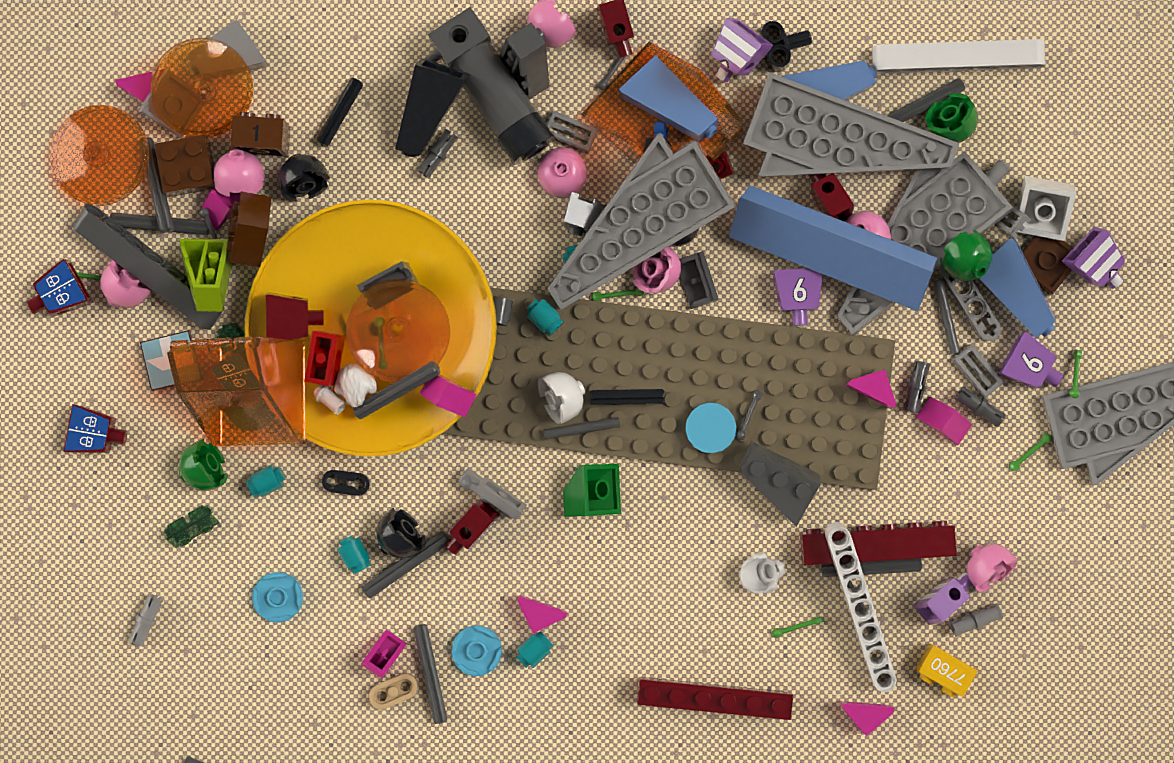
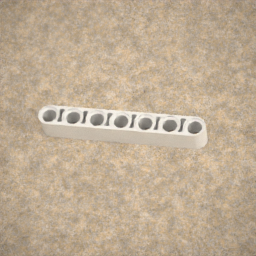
M1026 39L875 45L872 47L873 69L877 74L1041 68L1046 66L1045 40Z
M833 522L827 526L825 537L870 678L876 689L881 692H889L896 685V676L853 540L843 523ZM843 531L844 537L841 540H832L834 532ZM848 554L852 556L848 564L843 565L839 563L843 555ZM859 579L857 587H847L849 580ZM858 603H867L865 610L861 612L855 611V606ZM865 627H874V631L872 632V634H862V631ZM877 649L882 651L878 658H870L872 651ZM880 674H889V677L886 681H877V678Z

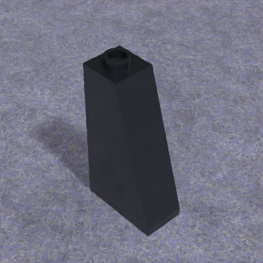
M423 58L415 64L396 142V150L402 151V154L409 157H419L423 153L469 79L470 73Z

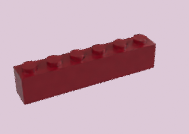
M932 521V526L922 527V522L907 523V528H897V524H882V529L872 530L871 525L856 526V531H849L859 562L957 556L955 525H947V521ZM821 528L806 529V534H800L802 565L834 564L825 533H821ZM834 532L832 540H841L844 537V532ZM848 554L843 555L839 563H849L852 556Z
M639 677L637 704L791 720L793 694L778 690Z

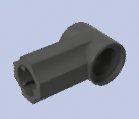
M493 296L496 324L508 326V321H510L512 316L513 301Z

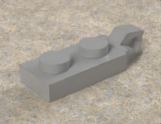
M469 468L465 470L458 481L466 490H472L477 493L479 498L485 503H491L496 506L505 517L516 520L527 506V504L488 477L482 478Z

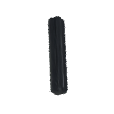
M353 77L349 80L317 136V141L327 147L330 145L363 87V83Z
M663 389L590 391L591 405L663 404L665 401Z

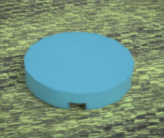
M706 403L699 405L691 411L686 420L685 431L689 442L696 449L705 453H716L723 451L731 444L736 433V423L734 416L727 408L716 403Z
M273 572L265 575L258 581L253 590L252 602L256 612L270 622L281 623L292 619L299 612L303 604L304 593L301 584L295 577L285 572Z
M476 625L469 626L460 631L453 641L451 651L454 663L458 669L467 675L482 676L493 671L499 664L502 646L495 632L488 627Z

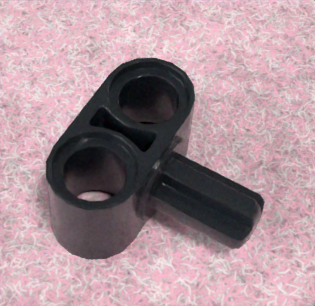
M777 21L767 22L760 33V36L773 45L765 55V60L768 67L775 72H781L786 69L791 59L790 50L812 44V37L808 30L786 35L783 26ZM770 29L775 30L778 33V38L771 40L767 38L765 32ZM775 53L782 54L785 62L782 64L775 63L772 55Z

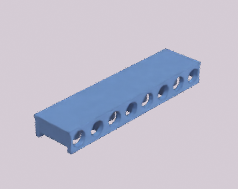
M751 185L748 186L743 196H740L729 237L915 311L919 310L932 276L933 268L938 259Z

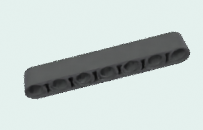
M91 204L84 205L72 224L73 229L195 324L206 330H210L222 312L196 310L185 274L120 224L116 223L99 208Z

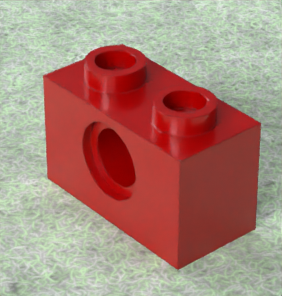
M312 331L304 382L334 386L340 370L345 335Z

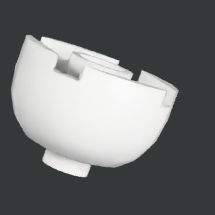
M564 372L550 373L538 380L540 397H546L548 405H544L555 423H565L577 416L582 410L585 389L579 380L576 381L571 375Z

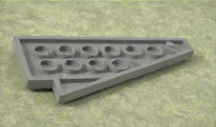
M769 72L742 145L766 153L758 176L775 177L950 168L960 143Z
M661 132L656 135L549 284L547 289L560 309L567 307L735 207V203L696 139L673 152Z
M964 151L953 160L950 168L917 170L887 225L890 229L891 240L938 258L933 268L934 273L941 267L940 257L944 259L946 253L943 250L954 237L965 231L968 235L974 233L972 230H976L981 234L985 233L1010 213L1013 207ZM853 286L837 317L854 336L893 306L895 302Z
M1174 362L1078 386L1080 392L1078 398L1070 396L1072 388L1041 396L1060 469L1085 464L1091 486H1095L1174 425Z

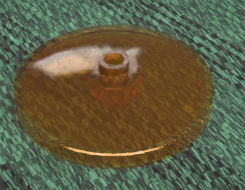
M194 38L174 45L162 55L155 65L151 76L150 93L156 112L171 129L189 137L198 135L214 137L232 129L233 115L240 116V112L248 111L253 97V80L245 60L231 46L215 39ZM206 90V93H200L201 91Z
M108 105L88 106L70 115L57 130L50 153L52 172L61 189L73 199L93 206L114 204L129 196L143 180L149 162V145L140 124L128 113Z
M392 279L369 287L356 299L347 318L346 339L351 355L364 371L380 380L396 382L431 361H434L436 364L440 363L449 345L450 323L444 305L431 290L414 281ZM394 325L398 327L402 325L403 329L398 332L393 327Z

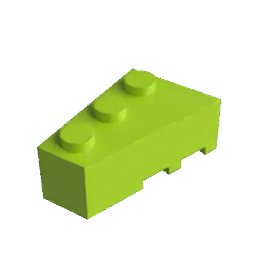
M179 239L182 262L197 311L223 312L232 263L230 262L231 252L226 251L228 239Z

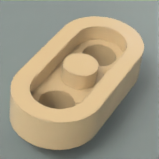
M409 673L397 675L375 685L369 692V701L376 709H387L412 698L418 691V681L415 676ZM403 681L410 683L409 690L402 689L401 683ZM380 691H384L387 694L386 700L378 698Z

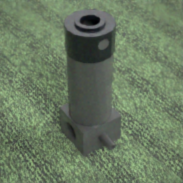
M471 6L428 34L435 51L423 59L437 62L441 59L445 66L470 73L469 79L463 88L496 136L497 142L506 152L513 165L520 164L536 156L554 140L555 136L549 130L539 112L535 110L493 47L489 33ZM458 38L466 39L462 43L455 42Z

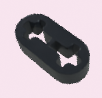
M329 470L322 478L324 489L332 493L360 496L366 494L371 486L369 477L356 472ZM333 474H337L336 478L345 480L344 485H335V489H333L331 484L327 483V479L332 478ZM358 477H361L362 482L366 483V486L361 488L360 492H357L355 486H348V481H357Z

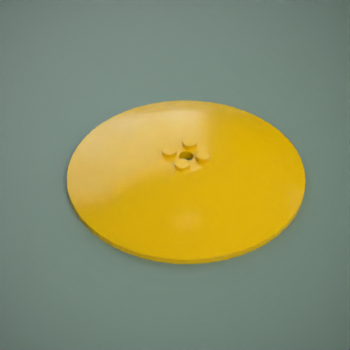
M366 199L335 204L319 210L293 226L279 239L261 264L253 281L246 308L245 339L248 359L251 368L265 386L262 394L269 405L286 424L307 440L335 452L354 456H386L417 448L447 431L462 416L440 408L422 396L420 391L424 384L363 419H359L354 415L353 407L348 403L340 414L335 415L322 402L315 400L316 397L313 396V393L319 384L304 382L312 331L345 335L340 369L350 363L365 364L375 375L376 393L427 363L434 361L440 367V375L476 393L478 396L488 376L496 345V311L487 277L471 249L453 230L432 215L402 203L386 200ZM401 261L408 262L420 285L377 309L368 306L366 303L367 297L359 291L357 285ZM271 292L308 299V310H324V325H308V337L266 344V293ZM377 316H382L385 319V324L382 326L385 361L388 363V367L385 370L378 368V362L380 361L378 335L374 336L369 331L370 324L374 322V318ZM330 386L331 391L335 393L334 386ZM367 393L365 399L372 396L371 393Z

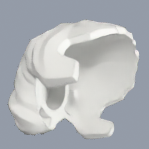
M350 363L340 369L334 384V391L338 396L344 397L346 402L352 407H358L363 404L367 393H371V395L376 393L375 375L365 364Z
M764 552L755 553L742 564L739 571L740 582L750 592L758 594L772 593L777 590V582L780 577L786 573L784 569L785 564L778 559L772 560L767 558Z

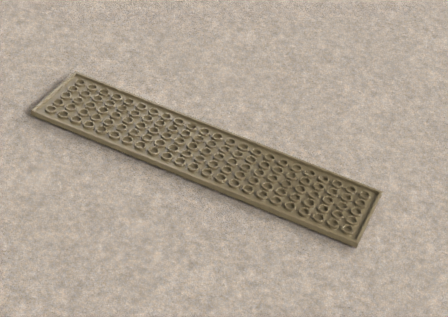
M490 287L492 296L513 301L512 316L510 321H508V326L497 325L493 361L484 385L474 400L467 416L461 417L447 431L442 433L740 472V461L752 441L818 473L820 483L877 490L887 407L845 385L850 380L884 369L890 383L896 340L861 335L853 336L846 333L578 299L567 307L560 309L552 295ZM536 299L539 302L545 299L561 315L560 319L564 321L551 336L546 332L543 334L526 317L529 314L526 309ZM372 322L369 326V331L372 335L377 336V326ZM554 372H564L571 375L576 381L579 380L585 389L582 410L577 416L562 424L555 423L544 407V405H548L546 397H540L538 390V380ZM663 389L665 392L663 404H590L591 390ZM758 390L762 393L763 396L755 406L743 440H738L735 433L731 444L723 451L716 453L701 452L689 442L685 431L686 420L691 411L699 405L716 403L727 408L734 416L737 432L741 429L750 408L753 392ZM619 417L620 427L545 440L544 429Z

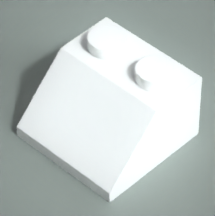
M1024 175L1017 209L1028 215L1032 220L1029 224L1027 222L1023 224L1025 227L1023 231L1018 230L1017 232L1065 241L1076 197L1075 185Z

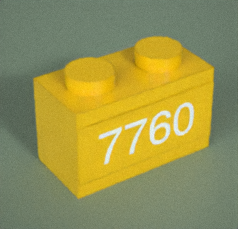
M930 643L915 668L916 671L921 673L918 678L930 685L934 681L943 686L941 691L953 698L956 694L964 697L978 670Z

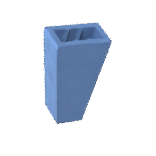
M656 55L619 88L620 96L625 101L666 122V124L699 142L705 138L707 140L710 139L718 131V118Z
M865 60L781 77L847 101L872 88L876 84L875 79L877 75L871 65L867 66Z
M1010 237L992 253L993 257L987 273L979 279L1036 339L1041 334L1046 337L1055 328L1053 323L1056 322V317L1016 239Z

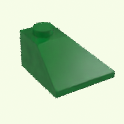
M619 463L579 465L563 491L564 517L621 514Z

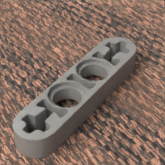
M940 267L937 270L978 337L984 341L996 339L1001 333V326L973 280L966 281L969 289L965 294H960L955 289V284L958 280L954 278L950 281L949 277L951 276ZM972 301H977L981 304L982 311L979 315H972L969 312L968 307ZM987 314L989 318L984 319L988 326H994L995 329L992 330L993 335L984 334L985 325L982 321L977 324L975 320Z

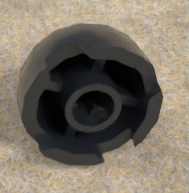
M306 154L292 155L284 162L278 173V182L282 196L286 200L297 202L296 197L308 195V198L312 199L320 195L328 188L327 181L330 179L324 164L315 156Z
M394 508L390 509L380 519L376 528L379 549L384 554H389L398 559L412 557L421 551L426 545L425 535L420 537L419 532L415 529L419 524L403 509L395 511Z

